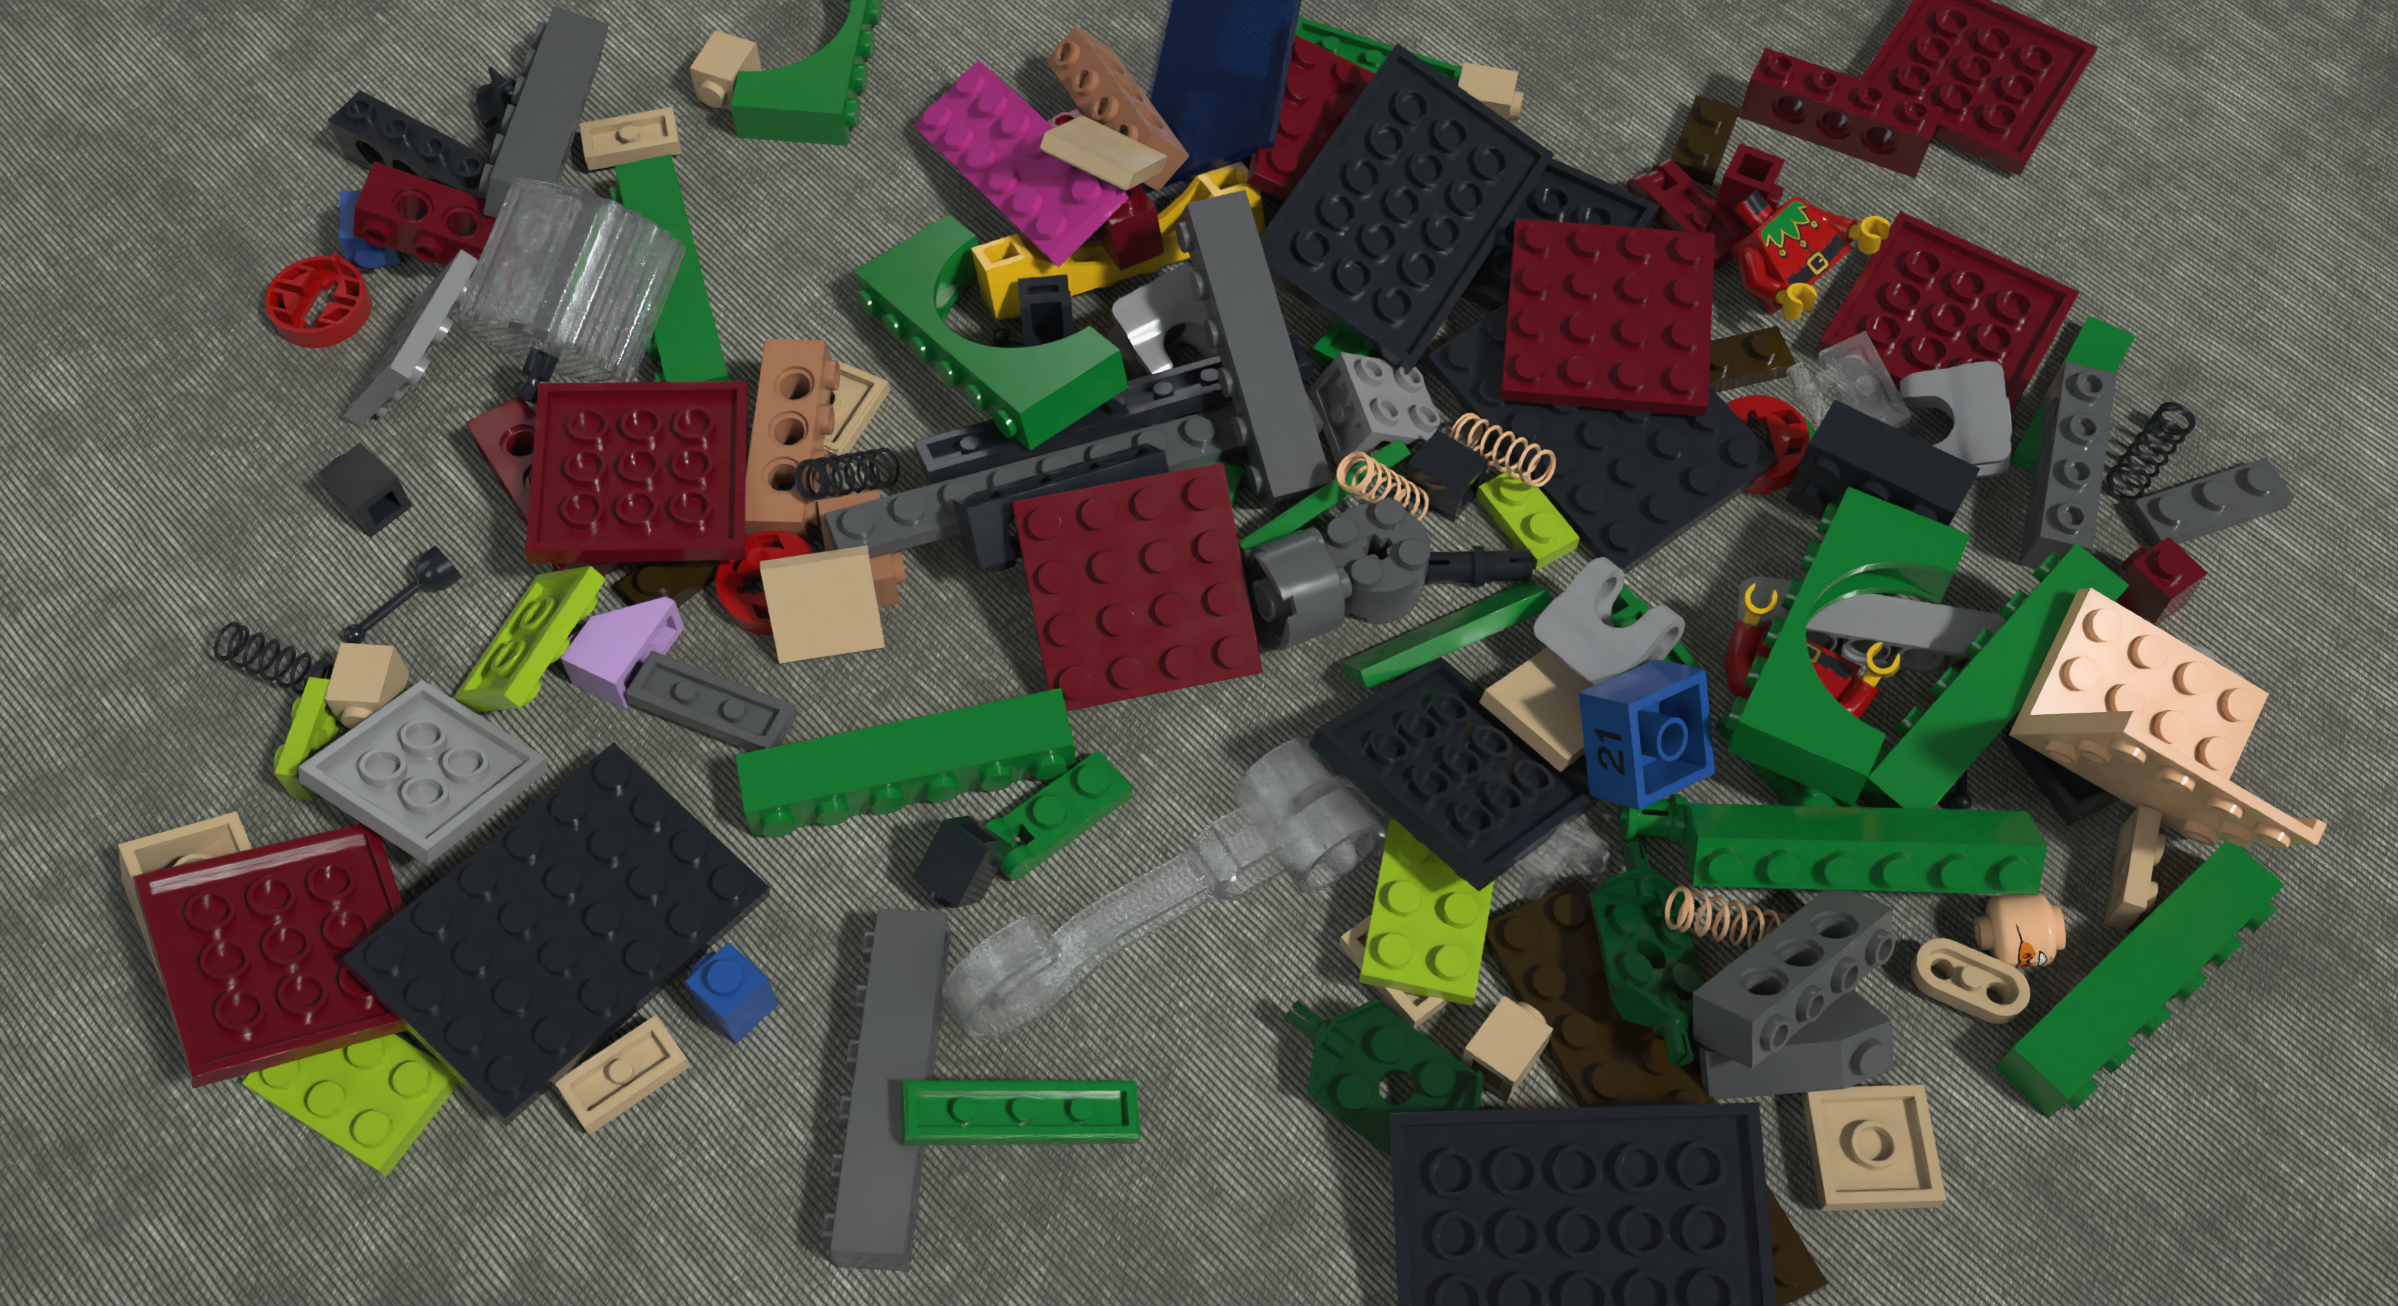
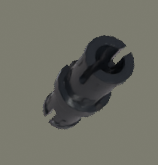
M1472 546L1470 551H1430L1425 583L1426 585H1432V583L1472 582V587H1484L1485 582H1530L1532 578V562H1528V559L1532 557L1529 548H1524L1523 550L1484 551L1483 546Z

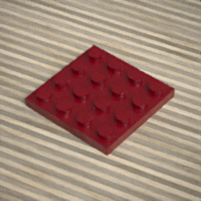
M1913 0L1860 77V80L1943 107L1944 111L1933 137L2021 176L2093 60L2098 47L1991 0Z
M1286 30L1277 41L1246 184L1286 201L1375 73Z
M1900 211L1890 226L1888 238L1881 241L1880 249L1868 261L1819 340L1815 352L1901 392L1900 381L1912 373L1946 369L1975 362H1997L2004 371L2006 397L2009 399L2010 412L2012 414L2074 304L2079 291ZM1935 408V409H1937V410H1939V411H1941V412L1947 414L1946 412H1944V411H1942V410H1940V409H1938V408Z
M1516 219L1501 400L1705 417L1709 395L1715 233Z
M748 382L538 383L525 544L528 564L746 560Z
M1224 463L1011 502L1047 689L1061 688L1066 711L1263 673Z
M358 824L134 876L135 891L193 1089L408 1030L345 967L343 957L405 908L380 835L366 825Z

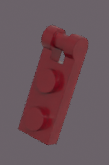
M1668 158L1664 159L1652 167L1651 173H1639L1627 181L1626 187L1628 192L1660 205L1657 217L1670 230L1715 233L1714 270L1735 258L1732 254V246L1747 233L1674 161Z

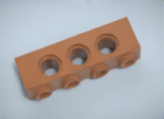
M1075 25L1064 40L1057 45L1054 52L1046 60L1085 117L1168 156L1163 171L1143 182L1159 191L1189 157L1188 153L1113 49Z
M765 339L746 472L747 536L762 531H784L802 538L809 545H812L814 526H821L817 500L810 501L803 498L798 492L796 485L787 491L778 490L787 483H795V470L801 461L829 457L828 451L824 449V439L826 435H832L834 431L835 414L834 407L830 404L831 390H838L840 366L838 360H832L825 340ZM807 393V395L801 399L791 400L794 396L798 394ZM797 437L802 438L799 442L793 445H785V443L790 439ZM829 464L825 466L827 473H829ZM809 465L804 468L802 473V482L807 492L809 490L806 484V473ZM813 467L810 473V484L812 490L817 493L820 484L819 472Z

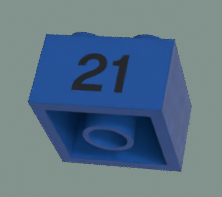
M1654 659L1579 692L1590 796L1640 810L1715 774L1705 669Z

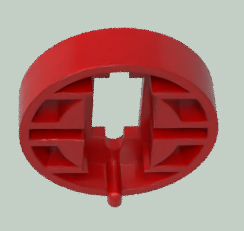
M332 253L331 256L305 258L283 269L268 287L265 306L275 328L285 340L300 347L323 348L347 340L362 328L370 315L372 298L360 271L350 262L341 259L338 254ZM337 285L333 293L335 302L328 301L320 317L315 319L316 323H314L313 327L306 329L308 323L304 319L321 290L329 291L332 286Z
M1764 395L1744 396L1726 403L1745 424L1748 422L1747 416L1749 414L1755 415L1757 422L1764 421L1773 453L1779 459L1776 466L1756 479L1755 483L1743 492L1762 493L1763 496L1770 495L1772 491L1779 490L1793 482L1810 442L1809 429L1802 415L1785 401ZM1800 448L1799 453L1788 455L1789 449Z
M762 531L747 536L746 560H721L716 574L717 594L731 620L746 631L761 635H773L765 591L752 597L749 591L742 594L738 593V591L746 587V584L761 577L760 561L815 553L812 547L802 538L784 531ZM758 616H760V617H765V618H769V619H759Z

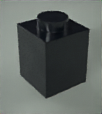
M1437 429L1425 444L1418 442L1411 449V454L1404 462V468L1407 470L1406 480L1422 488L1427 493L1431 509L1450 521L1455 522L1476 497L1478 486L1484 484L1488 460ZM1410 492V495L1415 498L1414 492ZM1420 494V502L1424 503L1423 496Z
M361 443L345 454L336 457L329 466L318 473L333 501L370 537H373L412 507L399 479Z
M969 815L944 819L916 869L913 878L928 888L927 894L931 899L945 907L958 908L982 901L1012 845Z

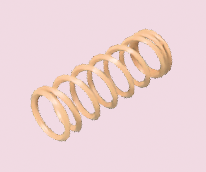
M1474 413L1462 415L1454 424L1451 438L1459 442V432L1463 424L1471 419L1475 421L1468 434L1467 444L1464 446L1474 452L1480 449V456L1486 460L1492 455L1493 461L1488 460V466H1495L1500 472H1508V475L1512 478L1521 479L1523 483L1530 485L1532 488L1543 486L1552 477L1556 466V458L1551 450L1545 449L1541 451L1538 444L1528 446L1527 439L1524 437L1515 439L1512 431L1503 433L1499 425L1489 428L1488 420L1481 419ZM1483 424H1485L1487 429L1481 439L1483 432ZM1497 430L1500 435L1499 438L1496 440L1493 449L1484 455V444L1490 432ZM1505 436H1510L1512 442L1506 455L1497 461L1496 453L1501 440ZM1518 442H1522L1524 444V451L1518 462L1510 467L1509 458L1512 454V449ZM1535 448L1537 454L1529 463L1527 471L1522 473V464L1528 451ZM1548 454L1550 456V464L1540 478L1531 480V472L1537 467L1541 455ZM1505 461L1506 467H1502L1499 464ZM1518 467L1519 474L1514 473L1512 470Z
M1360 451L1352 452L1343 458L1337 468L1336 479L1338 485L1343 490L1353 493L1357 498L1363 499L1366 503L1377 504L1385 499L1389 491L1396 486V494L1392 499L1400 502L1406 495L1403 503L1404 507L1409 502L1410 492H1414L1415 505L1410 512L1414 515L1418 509L1421 494L1424 499V509L1417 519L1420 521L1425 516L1429 507L1427 493L1422 488L1407 481L1403 476L1397 475L1393 470L1388 469L1384 464L1378 463L1367 454ZM1366 461V465L1362 466L1355 473L1351 486H1348L1346 483L1348 470L1354 464ZM1367 469L1365 478L1356 485L1359 474ZM1377 475V481L1373 489L1366 493V487L1371 482L1373 476ZM1387 480V486L1383 494L1375 499V493L1379 485Z
M1679 886L1674 889L1665 907V921L1669 929L1676 930L1678 928L1680 932H1685L1693 921V898L1696 896L1704 898L1705 902L1699 909L1695 920V932L1698 937H1702L1708 932L1711 924V902L1719 901L1723 904V907L1718 911L1713 922L1712 935L1716 942H1720L1728 932L1730 924L1729 907L1737 906L1741 911L1734 918L1730 929V941L1733 946H1738L1745 938L1748 922L1746 911H1755L1758 916L1750 925L1747 935L1749 949L1754 946L1752 945V936L1759 920L1760 933L1757 942L1782 924L1783 920L1786 921L1791 917L1789 914H1777L1774 910L1769 909L1761 912L1756 905L1744 907L1738 900H1731L1726 903L1725 899L1718 895L1708 898L1704 891L1697 890L1691 894L1686 886ZM1682 891L1685 895V900L1679 910L1677 924H1672L1670 922L1671 904L1676 894ZM1707 907V918L1703 930L1700 931V921ZM1725 912L1723 930L1720 936H1717L1718 924ZM1687 915H1688L1686 924H1685L1684 927H1682V924L1684 923V921L1686 920V917H1687ZM1771 915L1773 916V918L1768 923L1765 932V921L1763 916ZM1742 916V930L1738 940L1735 941V930Z

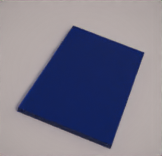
M1302 0L1172 1L1150 102L1186 150L1189 157L1163 187L1255 154L1259 148L1266 150L1275 146ZM1143 182L1139 184L1146 194L1155 191L1154 188Z

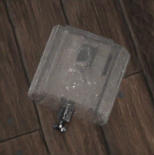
M514 177L455 316L458 318L457 323L460 326H464L465 330L469 333L476 334L478 339L490 343V346L503 350L514 358L525 361L522 371L528 376L526 383L517 382L514 392L517 397L527 402L537 404L538 383H549L553 373L593 383L633 382L687 250L681 246V242L671 238L672 234L667 230L658 228V224L642 218L643 215L636 211L628 210L622 204L597 196L584 188Z

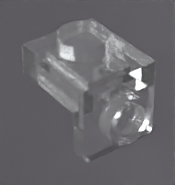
M1564 821L1545 845L1542 844L1522 859L1519 868L1525 871L1519 892L1531 901L1544 896L1568 865L1592 882H1597L1604 872L1610 853L1603 848L1602 843L1595 835L1584 829H1575Z

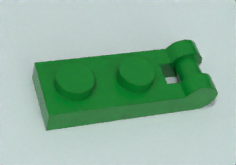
M1098 749L1006 816L993 819L985 825L986 828L1012 845L1000 868L1010 880L1020 879L1133 797L1132 786ZM1024 833L1031 842L1027 845L1018 846L1013 839Z

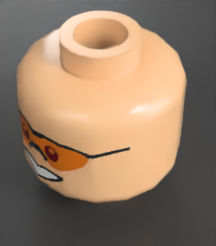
M2038 893V895L2008 894L1993 896L1986 904L1984 916L1975 917L1974 919L1975 938L1979 951L1989 950L1991 957L2005 964H2010L2015 968L2049 965L2054 960L2057 950H2064L2066 931L2061 908L2059 905H2051L2042 893Z

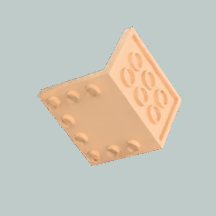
M2092 588L2078 589L2013 725L2010 736L2135 808L2143 805L2162 811L2160 823L2188 839H2193L2206 845H2215L2217 840L2228 841L2242 847H2251L2252 842H2260L2278 849H2288L2289 844L2318 845L2327 825L2319 819L2292 818L2229 781L2269 693Z

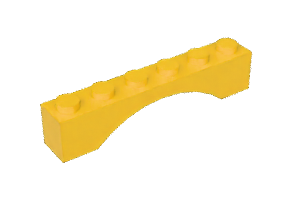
M1242 162L1196 176L1186 190L1165 210L1158 214L1165 253L1122 271L1119 270L1099 241L1083 243L1059 268L1026 236L1017 233L972 247L971 251L981 296L998 321L1004 318L1021 316L1018 288L1019 278L1067 274L1068 287L1072 297L1095 288L1110 287L1117 281L1141 273L1149 274L1156 272L1163 266L1184 259H1191L1189 252L1183 253L1181 251L1176 236V223L1180 222L1179 219L1187 203L1246 190L1257 231L1260 235L1265 231L1261 190L1246 184L1249 170Z

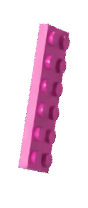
M980 60L969 70L963 72L957 82L940 99L930 105L924 114L913 124L915 129L1058 268L1122 203L1129 199L1122 189L1043 152L1040 146L1044 134L1054 127Z

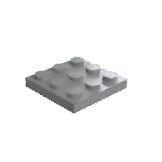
M461 249L412 302L343 417L360 427L374 414L382 418L394 401L398 402L402 398L410 384L414 386L430 363L426 356L434 345L438 346L453 325L454 321L450 319V316L457 306L461 307L475 288L477 282L469 277L479 260Z
M420 680L298 767L299 782L428 866L546 773L547 757L426 681Z

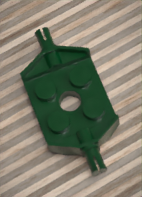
M1633 840L1621 847L1627 871L1604 878L1589 893L1610 998L1623 1020L1652 1028L1653 1034L1663 1036L1668 1056L1667 1061L1670 1065L1675 1063V1066H1684L1694 1059L1687 1033L1693 1031V992L1703 985L1690 927L1685 932H1680L1678 928L1670 930L1665 921L1667 900L1677 886L1660 874L1653 873V870L1649 868L1645 844ZM1682 891L1676 894L1671 904L1670 922L1672 924H1677L1678 913L1685 900V895ZM1693 898L1695 912L1700 907V902ZM1687 915V917H1686V920H1685L1684 923L1682 924V927L1685 926L1686 921H1687V918H1688V915Z
M1378 998L1332 1020H1324L1299 1000L1292 1005V1009L1308 1022L1301 1019L1291 1010H1288L1285 1015L1284 1021L1311 1039V1044L1314 1046L1307 1091L1309 1097L1391 1158L1390 1113L1480 1110L1484 1080L1483 1073L1479 1070L1476 1073L1385 1008ZM1392 1074L1407 1076L1414 1086L1411 1098L1400 1105L1389 1104L1380 1095L1382 1081Z

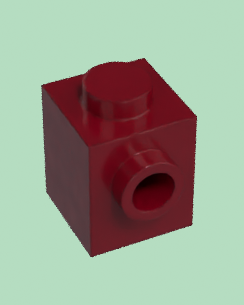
M1740 143L1723 176L1716 203L1736 223L1744 226L1747 225L1733 208L1755 190L1760 193L1774 211L1778 208L1785 189L1777 185L1785 159Z
M2167 537L2152 549L2142 545L2122 563L2121 567L2126 572L2121 579L2129 584V586L2116 601L2124 608L2157 626L2185 606L2208 572L2170 537Z

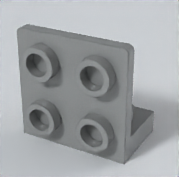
M1340 352L1308 389L1314 407L1323 422L1322 428L1337 468L1348 454L1360 451L1369 455L1381 441L1393 442L1396 439H1401L1404 444L1416 445L1418 442L1425 444L1437 429L1445 434L1440 417L1425 386L1423 375L1417 366H1414L1409 374L1406 375L1404 374L1403 367L1400 366L1397 369L1386 360Z

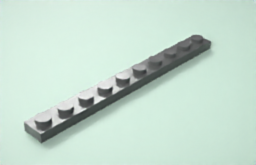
M1306 392L1317 433L1320 436L1323 422ZM1234 404L830 511L824 513L825 527L834 550L868 545L871 559L961 534L952 500L954 498L1148 443L1164 450L1169 472L1196 468L1217 460L1222 462L1247 456L1248 451L1246 446L1240 447L1236 440L1232 420L1237 414Z

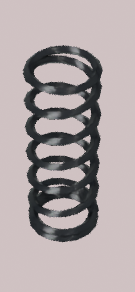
M2176 402L2161 404L2152 415L2151 420L2145 424L2143 431L2138 433L2134 442L2127 447L2126 453L2120 456L2117 465L2113 466L2106 475V482L2109 488L2121 498L2128 500L2141 498L2144 494V489L2150 487L2151 478L2159 475V466H2164L2168 463V455L2175 454L2177 451L2176 444L2183 443L2186 439L2185 435L2190 434L2196 426V419L2193 413L2184 405ZM2171 411L2181 414L2188 420V427L2182 429L2175 422L2164 419L2162 413ZM2156 423H2158V425L2169 434L2181 437L2178 440H2173V438L2170 437L2168 434L2159 431L2157 429ZM2147 434H2157L2163 441L2172 444V449L2165 451L2159 445L2150 442ZM2139 445H2148L2152 450L2163 455V461L2157 463L2150 456L2143 454L2140 451ZM2130 456H2140L2146 463L2155 467L2154 473L2148 474L2141 467L2134 465ZM2122 468H2132L2139 475L2146 477V483L2143 484L2137 475ZM2119 473L2127 484L2139 488L2138 494L2129 496L2121 492L2114 484L2113 474ZM2124 473L2134 478L2138 484L2130 481Z
M884 447L877 450L870 449L865 452L845 453L840 456L832 455L827 458L806 459L801 461L796 467L795 485L800 495L810 501L821 500L826 496L848 495L852 491L860 493L864 489L871 491L877 487L888 488L898 481L900 465L894 452ZM884 453L891 455L895 461L896 474L893 479L891 463ZM877 455L882 457L888 466L889 476L886 482L880 480V469L875 460ZM865 457L870 460L869 474L874 483L873 485H867L868 472L865 464L862 462ZM853 459L857 461V478L861 484V487L858 488L855 487V473L850 464ZM840 462L845 464L844 476L849 487L846 490L842 489L843 479L838 467ZM827 464L832 466V482L836 488L834 492L829 491L830 480L825 469ZM807 465L809 467L806 473V484L809 492L806 491L802 482V473ZM813 467L819 472L820 489L817 493L812 490L810 484V473ZM861 467H862L863 472H864V482H863V480H862V478H861V474H860V468H861ZM848 468H849V471H850V473H851V478H852V482H851V483H850L849 478H848ZM835 472L838 474L839 486L836 482Z
M235 621L224 626L214 641L213 649L217 660L223 662L229 660L233 667H244L249 674H260L265 681L271 682L276 680L280 687H291L298 695H303L309 677L316 678L321 671L319 678L324 679L327 672L326 679H330L334 664L325 659L316 661L310 668L312 658L309 652L299 655L295 660L296 649L294 646L290 645L280 652L281 646L278 639H273L265 645V636L262 632H258L249 638L250 632L248 627L245 625L241 626L239 622ZM230 627H237L229 639L227 655L221 656L218 653V645L222 635ZM239 634L237 643L232 650L233 642L236 636ZM257 637H260V644L256 653L247 661L248 651L252 642ZM272 644H276L273 657L263 667V660L268 648ZM290 650V661L279 674L281 660L287 651ZM243 651V663L235 662L233 658ZM259 657L258 670L251 669L248 665ZM307 657V663L303 672L294 681L295 672L300 661ZM275 663L274 676H267L264 671ZM291 668L290 683H283L280 678ZM305 677L303 690H300L295 685Z

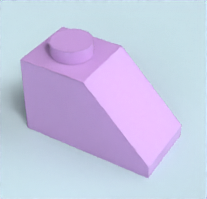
M662 597L591 616L580 632H575L569 638L570 644L560 659L573 685L626 710L630 704L625 693L651 650L665 655L685 627L675 601L668 597Z

